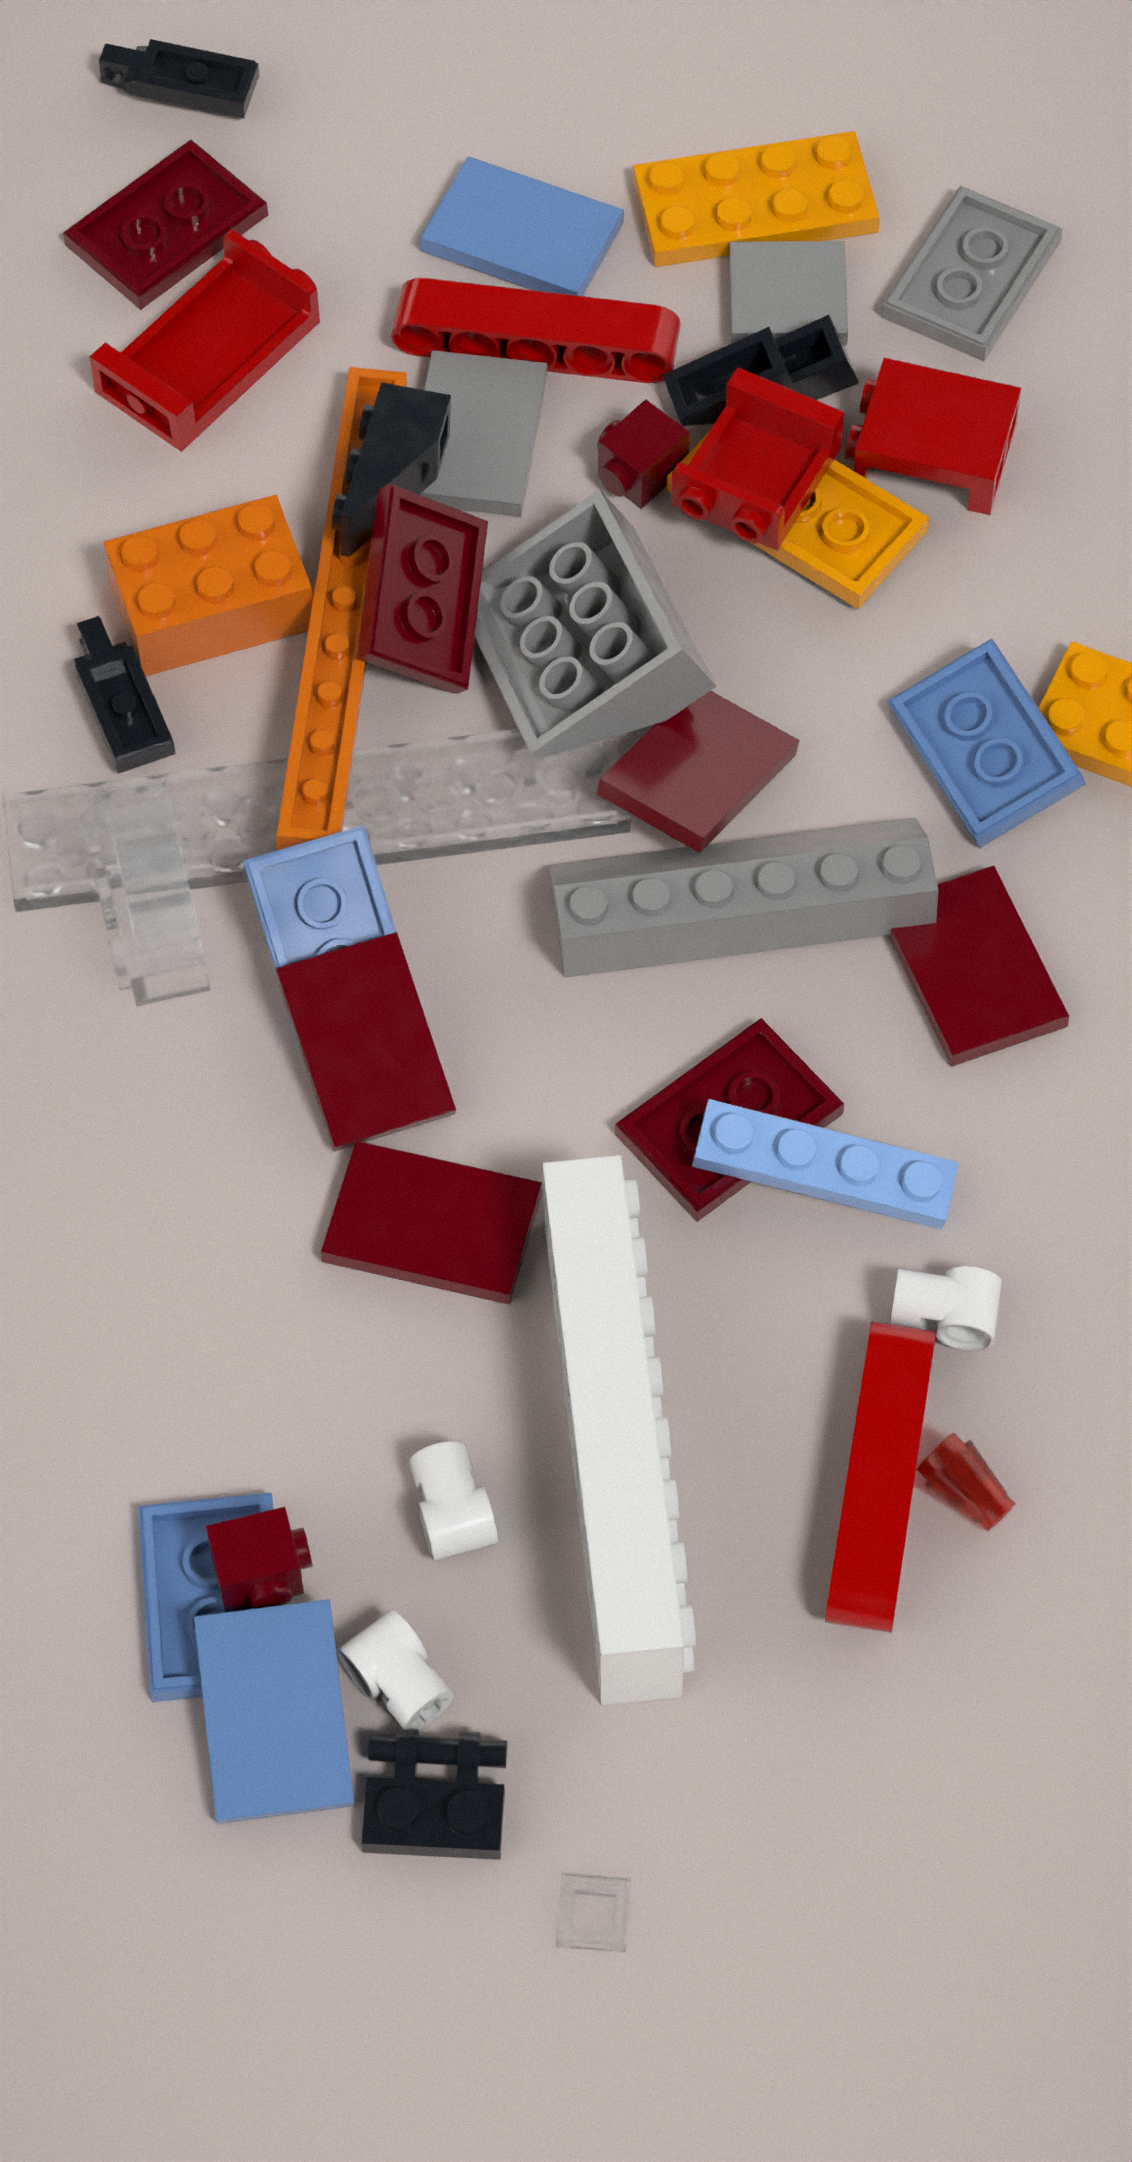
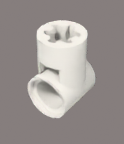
M971 1266L954 1267L948 1270L944 1276L898 1269L890 1324L937 1331V1339L942 1344L953 1349L973 1352L986 1350L992 1347L995 1341L1003 1285L1002 1280L995 1273L987 1269Z
M446 1441L427 1446L416 1452L411 1457L409 1464L416 1488L423 1497V1501L418 1502V1509L431 1559L437 1561L498 1545V1535L491 1505L484 1486L475 1487L473 1480L475 1473L466 1445L459 1441Z
M395 1610L387 1612L336 1651L343 1668L361 1692L372 1700L379 1696L403 1729H423L437 1719L453 1700V1692L435 1670L431 1669L425 1662L428 1657L422 1642L406 1620Z

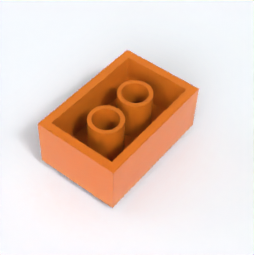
M277 494L103 542L110 585L131 645L145 676L308 631L313 603L312 587Z

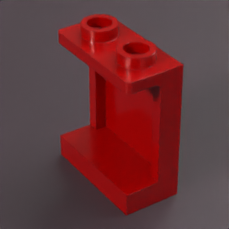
M884 357L877 380L867 378L859 412L866 414L863 426L853 424L851 427L845 459L853 460V471L864 478H867L869 469L872 467L970 489L967 510L990 515L1017 425L1021 387Z
M737 367L727 383L726 406L690 463L688 465L678 463L672 471L671 505L679 508L684 514L693 519L706 520L730 530L746 542L760 543L778 551L842 448L844 412Z

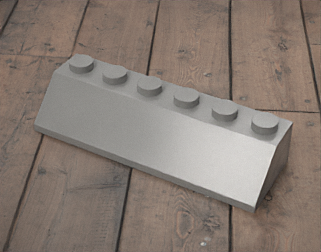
M915 817L708 844L701 853L690 847L548 865L564 978L891 935V928L936 923L938 886L929 841Z

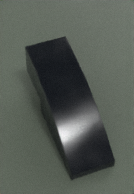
M826 315L778 338L774 337L770 327L764 328L662 375L682 426L715 424L726 406L727 383L737 367L815 400L859 384L843 341L830 315Z

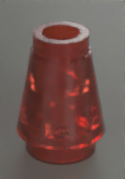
M954 1432L943 1440L917 1468V1471L927 1480L924 1484L926 1489L975 1523H979L987 1532L993 1529L1016 1505L1007 1495V1491L970 1439L964 1443Z

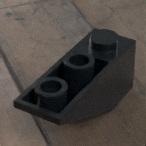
M381 382L374 406L365 404L359 427V440L364 441L361 450L352 448L350 451L345 482L350 487L347 495L338 493L332 514V529L341 530V556L350 557L372 537L379 488L393 484L420 495L438 478L450 437L451 395Z

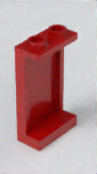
M230 230L223 237V259L122 352H119L105 342L89 356L95 393L180 452L188 447L320 323L318 292L313 280L302 270L291 269L273 257L260 242L248 240L234 230Z

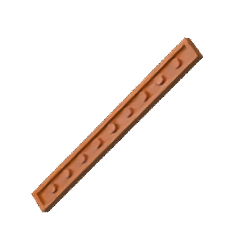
M349 367L276 834L277 851L343 831L367 662L357 659L372 537L350 557L341 556V530L332 529V514L338 493L348 494L350 485L346 484L345 476L350 451L352 448L361 450L364 441L359 440V427L365 404L374 406L381 382L407 387V372Z

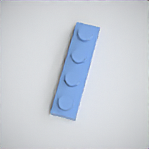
M708 1099L692 1167L942 1229L947 1220L959 1162Z

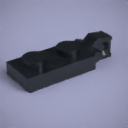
M150 39L148 46H137L136 49L105 43L99 58L100 80L102 83L121 88L123 91L138 97L239 118H245L259 78V63H256L254 60Z
M100 616L77 623L81 636L79 641L85 654L74 659L77 679L117 773L119 774L174 755L175 746L173 738L133 646H127L126 642L112 646Z

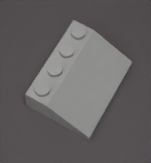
M600 489L482 571L475 638L531 755L536 760L667 721L716 687L635 528Z

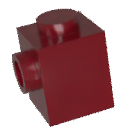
M645 399L624 419L611 422L601 433L597 443L598 477L612 494L618 497L624 496L642 509L667 487V476L689 454L690 431Z
M285 1507L206 1526L210 1554L225 1612H232L252 1606L254 1609L285 1605L293 1596L304 1594L301 1570L313 1567L304 1527L291 1530Z

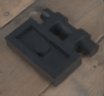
M398 1728L397 1735L370 1734L369 1761L394 1762L395 1775L394 1779L367 1778L361 1841L362 1852L501 1860L505 1785L478 1783L479 1767L506 1768L508 1740L481 1739L480 1732L460 1731L459 1738L419 1736V1729ZM418 1764L457 1766L456 1782L417 1780Z

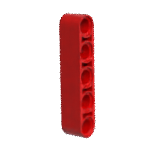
M414 278L402 285L391 339L399 350L420 357L431 358L432 350L542 362L547 363V372L640 383H659L664 381L663 374L673 370L681 322L672 310L654 304L431 278Z
M871 1321L828 1593L825 1623L892 1633L937 1331Z

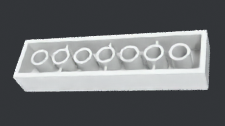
M621 1155L542 1163L544 1228L601 1706L682 1697L683 1673L695 1672L693 1647L696 1646L692 1606L686 1605L685 1583L688 1581L686 1555L683 1541L678 1542V1494L675 1479H670L668 1459L671 1458L670 1432L667 1417H662V1370L659 1356L654 1355L653 1336H655V1318L652 1297L647 1296L645 1277L648 1276L644 1237H639L637 1218H640V1204L636 1178L624 1180Z

